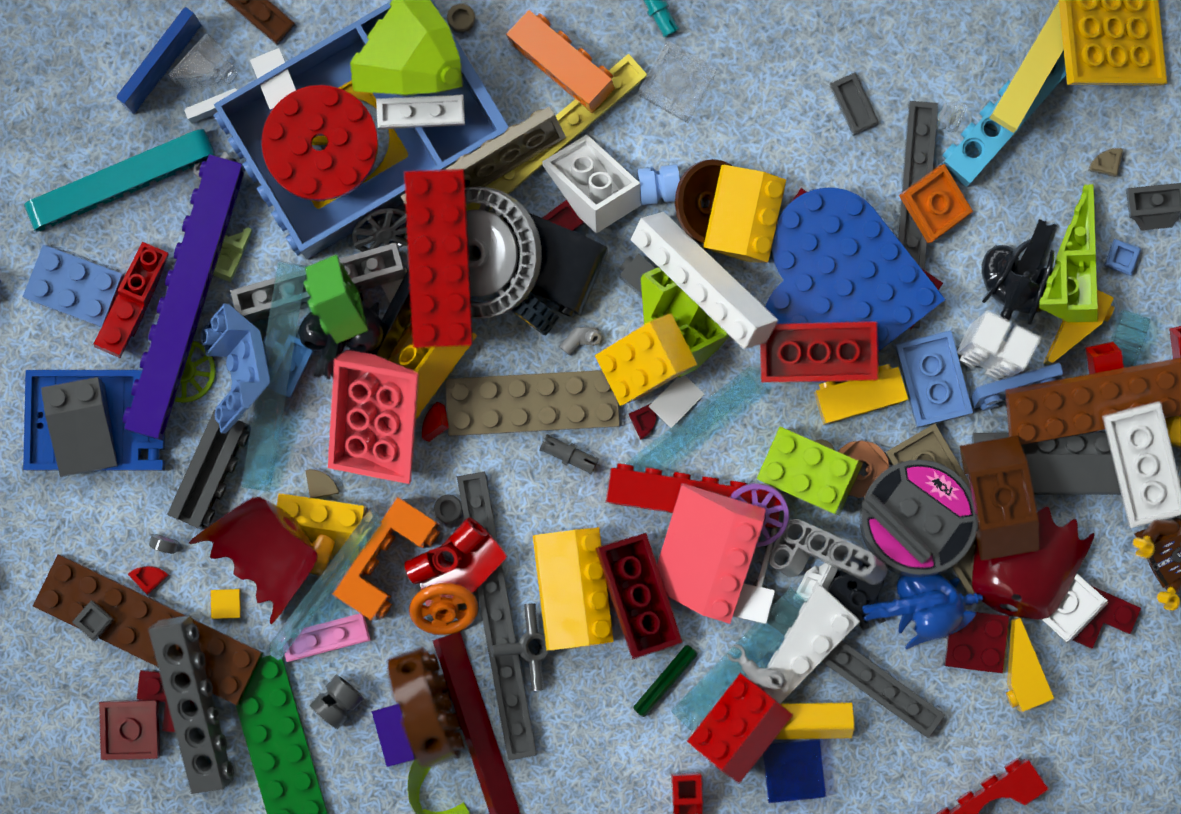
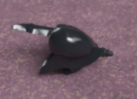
M1039 219L1032 238L1020 244L1016 249L1013 250L1007 245H995L985 254L982 261L981 275L988 292L982 302L985 303L993 297L1004 305L1000 318L1006 321L1010 320L1013 311L1028 313V324L1031 325L1035 314L1044 311L1040 309V298L1043 297L1047 280L1053 271L1054 250H1050L1047 268L1037 269V267L1041 263L1049 243V238L1056 224L1046 226V221ZM1025 250L1021 260H1019L1018 256Z
M360 293L361 301L363 302L364 298L362 293ZM379 302L375 303L371 308L363 306L368 331L337 344L331 334L326 335L324 333L319 315L314 316L310 312L303 319L298 331L301 343L312 351H322L313 377L320 378L324 375L328 380L331 379V376L333 378L334 359L342 354L345 346L349 347V350L362 353H370L380 346L384 338V326L379 318Z

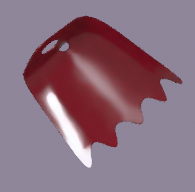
M253 497L243 502L189 541V544L211 541L213 543L210 554L211 559L230 558L234 563L233 575L242 580L248 579L255 582L257 586L255 595L257 603L272 601L273 603L270 624H273L281 615L317 561V552L298 522L286 511L262 497Z
M1047 506L1037 512L1039 520V550L981 560L978 543H976L972 572L973 591L977 595H982V602L997 612L1008 616L1037 620L1050 617L1066 596L1091 547L1095 536L1094 533L1090 534L1086 539L1080 540L1078 537L1077 520L1072 519L1065 526L1059 527L1054 523L1050 509ZM1014 594H1018L1021 596V601H1017L1015 599H1012L1011 597ZM1000 604L1012 605L1017 608V611H1007L1001 608Z

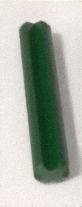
M685 645L634 705V711L641 717H645L696 658L697 652L692 647Z

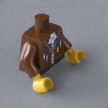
M1180 519L1153 520L1147 529L1134 533L1136 538L1133 540V545L1139 548L1135 554L1147 559L1162 588L1166 589V592L1161 591L1158 593L1157 600L1160 603H1164V609L1174 611L1180 603L1177 594L1181 590Z

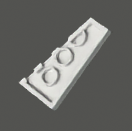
M817 581L812 588L813 592L807 602H804L799 610V616L792 628H789L785 634V640L779 650L775 651L766 669L779 671L784 675V686L778 690L760 686L779 704L860 622L850 610Z

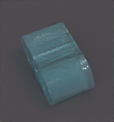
M1122 309L1118 315L1110 342L1114 341L1122 351L1124 367H1132L1137 363L1150 324V318Z

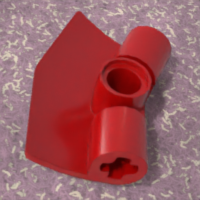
M469 517L440 547L406 560L405 570L410 581L414 585L419 583L421 590L434 584L452 583L460 585L473 593L507 558V554L476 520ZM443 551L452 553L454 562L445 560ZM442 595L441 597L453 598V595ZM426 600V606L429 607L432 601Z

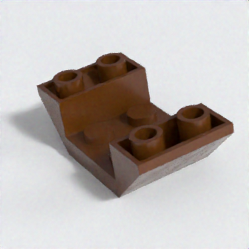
M1012 436L959 446L964 474L969 476L979 529L975 533L980 559L987 560L1039 550V520L1028 463L1018 437Z

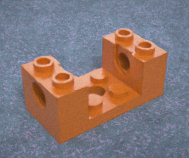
M397 497L333 595L370 620H376L378 617L380 619L384 618L392 606L388 602L392 596L365 579V574L371 575L380 562L376 559L381 550L387 551L396 538L392 535L394 531H397L419 547L424 548L426 544L432 546L438 538L440 532L436 529L439 524Z

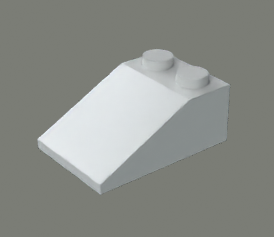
M588 135L583 136L542 161L543 167L578 217L595 233L600 232L641 206L640 182Z

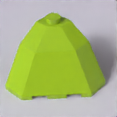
M392 0L389 4L391 8L382 20H378L367 36L369 40L360 53L355 54L350 62L353 91L407 95L436 93L463 87L461 61L448 24L431 0Z
M659 267L642 275L641 290L644 325L649 321L672 313L698 364L678 376L681 378L698 369L723 345L730 335Z

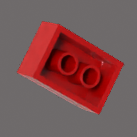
M740 673L687 742L722 772L740 784L793 714Z

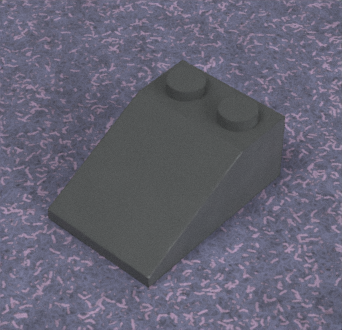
M99 377L42 387L45 417L60 477L118 467L104 382Z

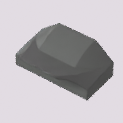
M1181 183L1126 189L1129 217L1135 220L1141 231L1172 228L1175 221L1181 215Z

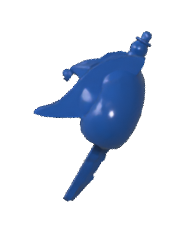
M940 574L920 578L901 575L897 582V592L900 599L865 605L862 610L864 613H869L864 617L865 621L902 615L899 623L900 634L911 620L914 621L916 624L914 630L917 635L905 646V649H910L920 643L944 638L964 628L972 621L976 614L973 611H964L965 606L978 604V601L983 600V596L976 593L963 596L956 589L959 584V578L947 580Z

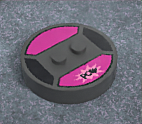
M909 460L895 464L875 479L863 498L864 501L869 495H875L932 551V556L925 563H920L861 504L859 522L865 545L873 555L885 563L887 569L897 574L916 578L940 574L954 566L968 552L974 541L978 524L972 492L958 474L942 464L928 460Z

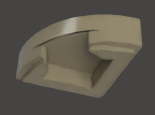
M1112 148L1100 153L1091 162L1088 171L1116 177L1123 149Z
M305 470L310 498L339 494L337 485L327 474L318 470Z

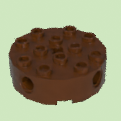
M422 646L388 659V675L394 701L401 708L403 714L401 723L419 764L423 768H431L458 759L460 750L465 749L460 732H457L461 730L457 714H452V704L448 693H445L449 689L444 674H438L440 667L436 655H430Z

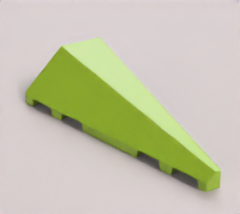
M1094 184L1083 186L1079 203L1076 204L1074 216L1070 225H1068L1055 259L1053 271L1047 280L1043 297L1040 298V309L1068 323L1098 322Z

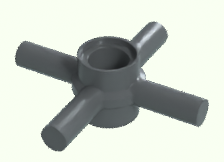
M524 604L526 633L520 638L518 643L491 645L490 652L492 657L520 654L524 660L529 662L532 691L543 690L541 660L548 655L549 651L546 650L545 636L538 632L536 604ZM532 639H535L539 644V650L535 655L531 654L528 649L529 642Z

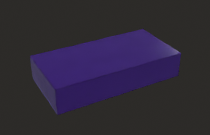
M399 704L371 711L386 766L390 767L414 760V753L401 723L403 714Z

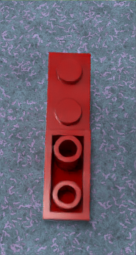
M145 242L141 243L117 290L118 296L93 343L95 348L121 358L131 337L135 336L158 285L169 255L168 252Z

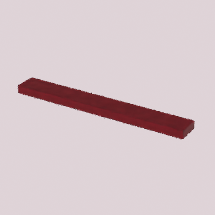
M457 632L433 640L489 813L521 814L461 633Z

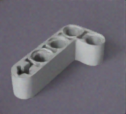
M799 519L788 521L786 530L776 540L769 555L771 566L787 577L799 575L810 556L869 584L880 583L887 573L885 563L871 552ZM801 532H803V533H802V536H801L799 539H797V538H798V535H799ZM826 542L823 549L820 550L821 545ZM849 552L848 557L843 561V557ZM790 557L789 561L784 565L785 560ZM865 563L870 566L869 569L862 568V564Z

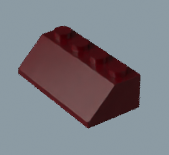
M639 534L595 548L632 660L683 643L647 534Z

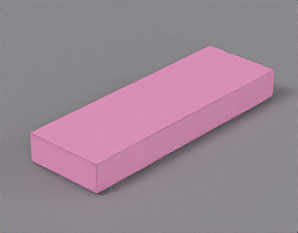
M361 613L280 634L287 662L371 640L366 618Z

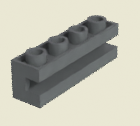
M215 410L213 411L167 513L168 516L198 529H203L204 525H210L215 515V510L212 509L216 499L221 500L227 488V484L223 482L228 472L232 474L238 464L239 458L235 457L240 446L245 447L251 432L247 431L248 424L238 420L227 433H221L219 423L215 419Z

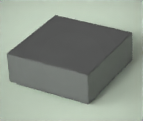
M91 600L72 623L92 641H97L115 619L95 601Z

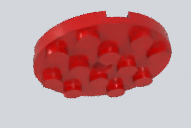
M313 85L291 92L275 105L264 125L262 152L268 170L285 190L306 200L325 201L348 195L366 180L377 158L378 136L369 111L355 96L337 87ZM325 136L328 139L327 147L323 150H315L312 147L313 138Z

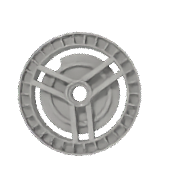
M471 187L466 188V205L472 202L481 203L479 210L467 211L471 296H486L498 292L500 295L497 299L487 303L471 300L472 318H491L514 309L531 292L540 271L542 260L541 242L533 219L515 198L494 188ZM490 206L496 209L495 214L489 212ZM504 216L508 219V221L514 228L519 241L520 264L517 275L514 273L518 261L517 242L511 228L503 220ZM477 246H478V247L480 248V250H481V258H480V259H478L477 256H476V248H477ZM510 281L511 286L507 289L505 285Z

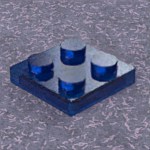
M820 739L773 743L769 745L763 753L768 803L826 797Z

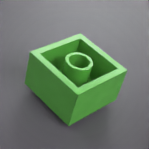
M336 254L305 267L307 280L304 281V285L309 296L312 298L308 300V304L313 315L320 316V324L326 335L331 334L337 344L368 331L360 293L338 255Z

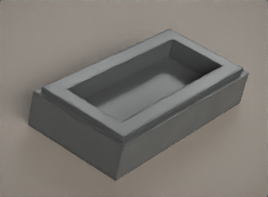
M856 72L829 84L852 135H856L879 124Z

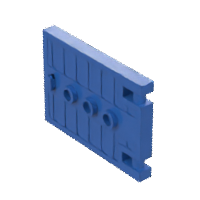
M26 370L23 470L59 471L45 417L41 388L99 377L105 384L118 467L97 471H165V461L160 460V450H165V434L161 441L124 429L126 425L123 423L124 412L128 406L131 407L134 399V396L131 395L132 386L136 379H140L142 370ZM141 450H148V460H141Z

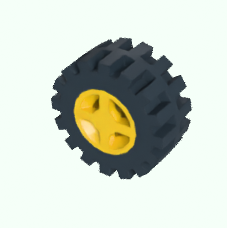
M530 293L517 307L511 310L545 336L560 318Z

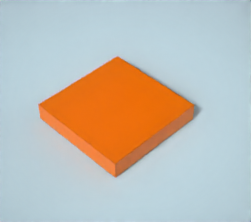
M945 164L939 165L899 194L900 199L927 243L935 241L973 213L972 208Z

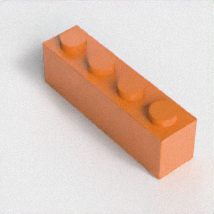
M528 10L507 32L506 36L510 44L587 110L593 113L614 91L613 75L604 66L601 65L598 68L591 62L592 57L584 49H575L571 45L572 41L565 33L560 30L556 33L550 28L551 23L542 14L539 13L536 16Z

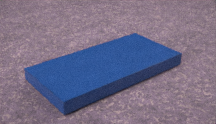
M187 7L182 9L116 96L119 102L132 114L137 112L201 28L202 24L194 12Z

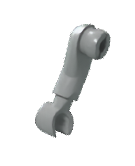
M733 645L742 651V655L740 658H734L728 653V658L733 662H738L742 666L741 669L755 685L774 690L781 689L784 686L785 677L781 672L760 668L752 659L749 660L747 658L746 650L742 645Z

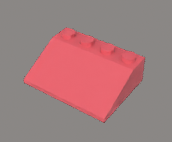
M345 350L334 359L328 454L329 469L406 484L411 483L419 373L374 354Z
M682 483L657 563L667 596L703 616L730 624L764 522L766 509Z

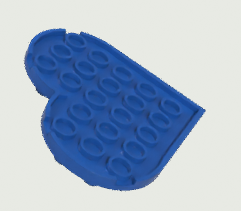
M819 188L806 192L794 199L783 210L777 220L772 243V254L776 268L784 281L772 292L765 306L778 320L776 324L878 322V350L880 351L946 300L875 209L865 199L851 191L840 188ZM809 381V382H818V383H821V382H827V381Z

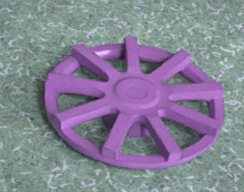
M751 483L742 486L734 491L730 498L747 503L740 494L751 490L752 505L766 509L761 528L766 540L757 542L756 547L773 543L784 533L788 525L789 508L785 498L776 488L766 484ZM757 489L769 491L761 503L757 499ZM775 495L780 500L781 505L767 508L766 505ZM784 510L783 523L769 517L770 513ZM767 522L780 528L772 538L765 527Z

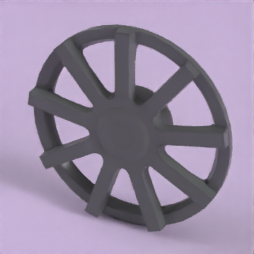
M385 208L364 216L353 229L352 240L355 248L364 252L378 248L381 243H384V246L388 245L390 240L397 242L398 248L408 246L407 234L404 238L396 236L407 233V227L397 229L407 221L406 212L396 208ZM386 213L385 219L376 221L373 218L376 215ZM392 214H401L402 217L395 223H392ZM367 220L372 224L371 230L362 229L360 226ZM357 234L369 235L370 237L358 240ZM375 241L370 248L364 246Z

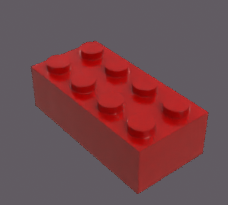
M878 322L776 324L767 342L760 344L761 382L879 380Z

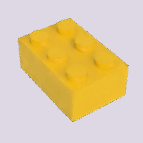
M672 313L649 321L595 355L620 406L649 394L698 365Z

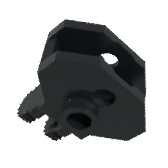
M865 563L862 564V568L869 569L870 566ZM837 570L828 591L859 619V626L862 630L869 628V621L864 620L866 615L862 610L863 606L879 603V592L884 585V579L878 584H869L846 572ZM885 617L875 618L879 624L886 621Z

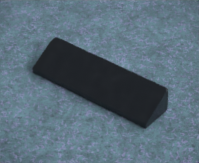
M407 270L381 320L384 326L383 341L378 348L368 354H374L389 360L412 316L409 270Z

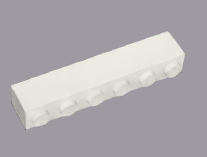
M665 212L640 219L631 238V241L743 349L767 342L778 320L688 236Z

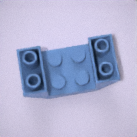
M223 304L202 329L200 340L202 345H204L206 356L227 357L226 367L230 371L232 380L231 391L215 409V419L219 423L220 432L227 433L269 385L270 377L260 330L232 306Z

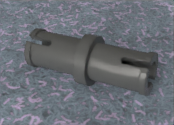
M549 434L545 436V442L543 441L540 447L541 452L562 460V464L566 466L571 464L592 475L594 467L598 463V457L577 449V445L573 443L568 445L551 437Z

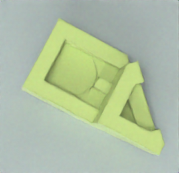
M243 229V232L230 237L225 235L214 276L229 282L232 281L252 234V229Z

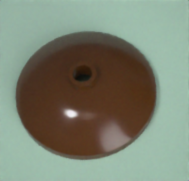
M711 159L695 163L683 174L677 186L675 209L679 223L688 236L701 244L705 242L721 165L732 166L722 160ZM701 199L704 202L703 207L701 206Z

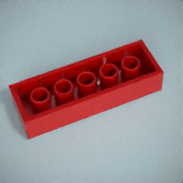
M465 169L405 171L413 348L472 345L473 331Z

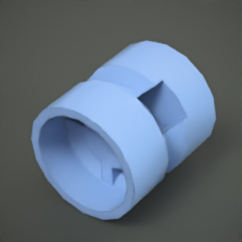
M677 164L661 166L659 171H656L653 167L637 169L638 181L640 182L641 205L657 204L659 199H663L666 203L675 202L676 190L680 181Z

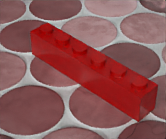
M617 463V468H611L609 472L605 503L673 513L682 483L729 498L734 491L748 483L730 481V486L719 484L718 478L702 476V481L690 480V474L674 472L673 477L663 476V470L646 468L645 473L634 471L633 465ZM751 490L740 494L747 503L752 504ZM757 490L759 503L764 500L769 491ZM773 495L766 507L781 505V502ZM780 511L770 513L769 517L779 521ZM768 522L765 524L766 528H778Z

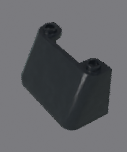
M529 213L539 233L542 258L539 275L531 293L555 302L559 306L558 312L572 318L575 314L581 316L607 257L608 248L595 240ZM504 216L503 220L511 228L517 242L518 261L514 272L517 275L520 264L519 241L514 228L512 227L508 219Z

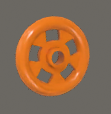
M439 583L422 589L413 597L409 606V614L412 622L421 630L435 635H449L460 632L473 623L478 614V602L472 592L460 585ZM442 595H453V598L441 597V596H442ZM428 599L432 601L429 607L423 605ZM466 603L467 609L458 610V604ZM430 614L434 620L428 621L424 617Z

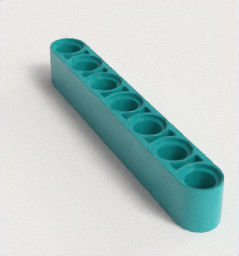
M205 129L195 130L27 201L24 207L34 231L40 232L45 230V227L50 224L53 227L72 219L71 216L76 213L79 216L98 208L97 205L102 202L105 205L124 197L123 194L128 191L131 194L150 186L149 183L154 180L157 183L176 175L175 172L182 169V172L188 170L208 158L209 154L216 155Z

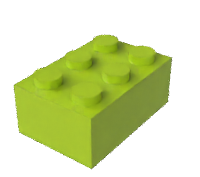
M779 426L756 479L840 516L863 463Z

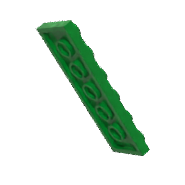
M279 652L262 657L239 705L235 706L266 813L328 814L282 653Z

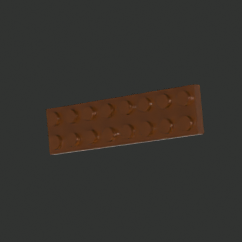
M60 554L57 555L33 604V607L78 628L72 623L73 620L91 600L95 601L115 619L99 639L157 667L158 664L148 629L159 620L187 616ZM192 618L193 624L198 628V643L200 651L205 656V671L207 678L213 686L212 694L235 705H239L264 652ZM176 645L177 650L180 653L184 654L183 649L179 645ZM183 672L185 679L191 681L189 675Z

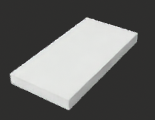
M1157 401L1102 416L1129 527L1134 528L1149 524L1153 520H1165L1180 516L1181 485L1161 402Z

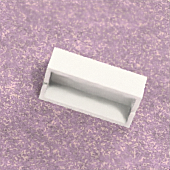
M986 311L970 324L957 349V354L961 357L959 361L962 364L974 369L976 365L986 370V376L999 381L1002 378H1010L1025 369L1040 337L1015 326L1008 342H1006L1003 338L1011 323Z

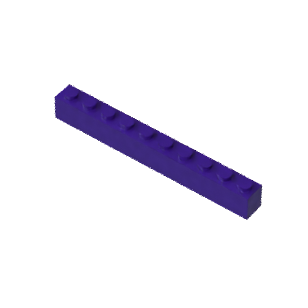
M209 154L207 162L203 161L201 164L199 177L202 179L199 189L195 188L193 190L190 201L193 208L190 216L186 215L182 225V231L185 234L182 243L178 242L174 251V259L177 260L174 269H170L166 277L165 286H168L165 297H161L158 302L157 313L160 315L157 324H153L149 332L148 340L151 341L148 352L145 351L141 357L140 368L143 370L140 379H136L132 386L131 395L134 396L131 407L128 406L124 412L123 423L126 424L124 429L130 432L163 440L245 174V168L241 163Z

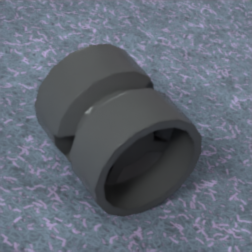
M336 674L326 685L327 692L319 693L310 704V707L335 729H339L348 718V710L354 711L364 700V697L347 681Z

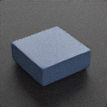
M1114 239L1104 267L1131 276L1141 249Z

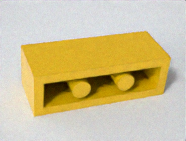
M890 364L879 366V380H855L836 384L835 381H827L819 384L820 389L814 392L823 425L908 400L899 367L891 368Z

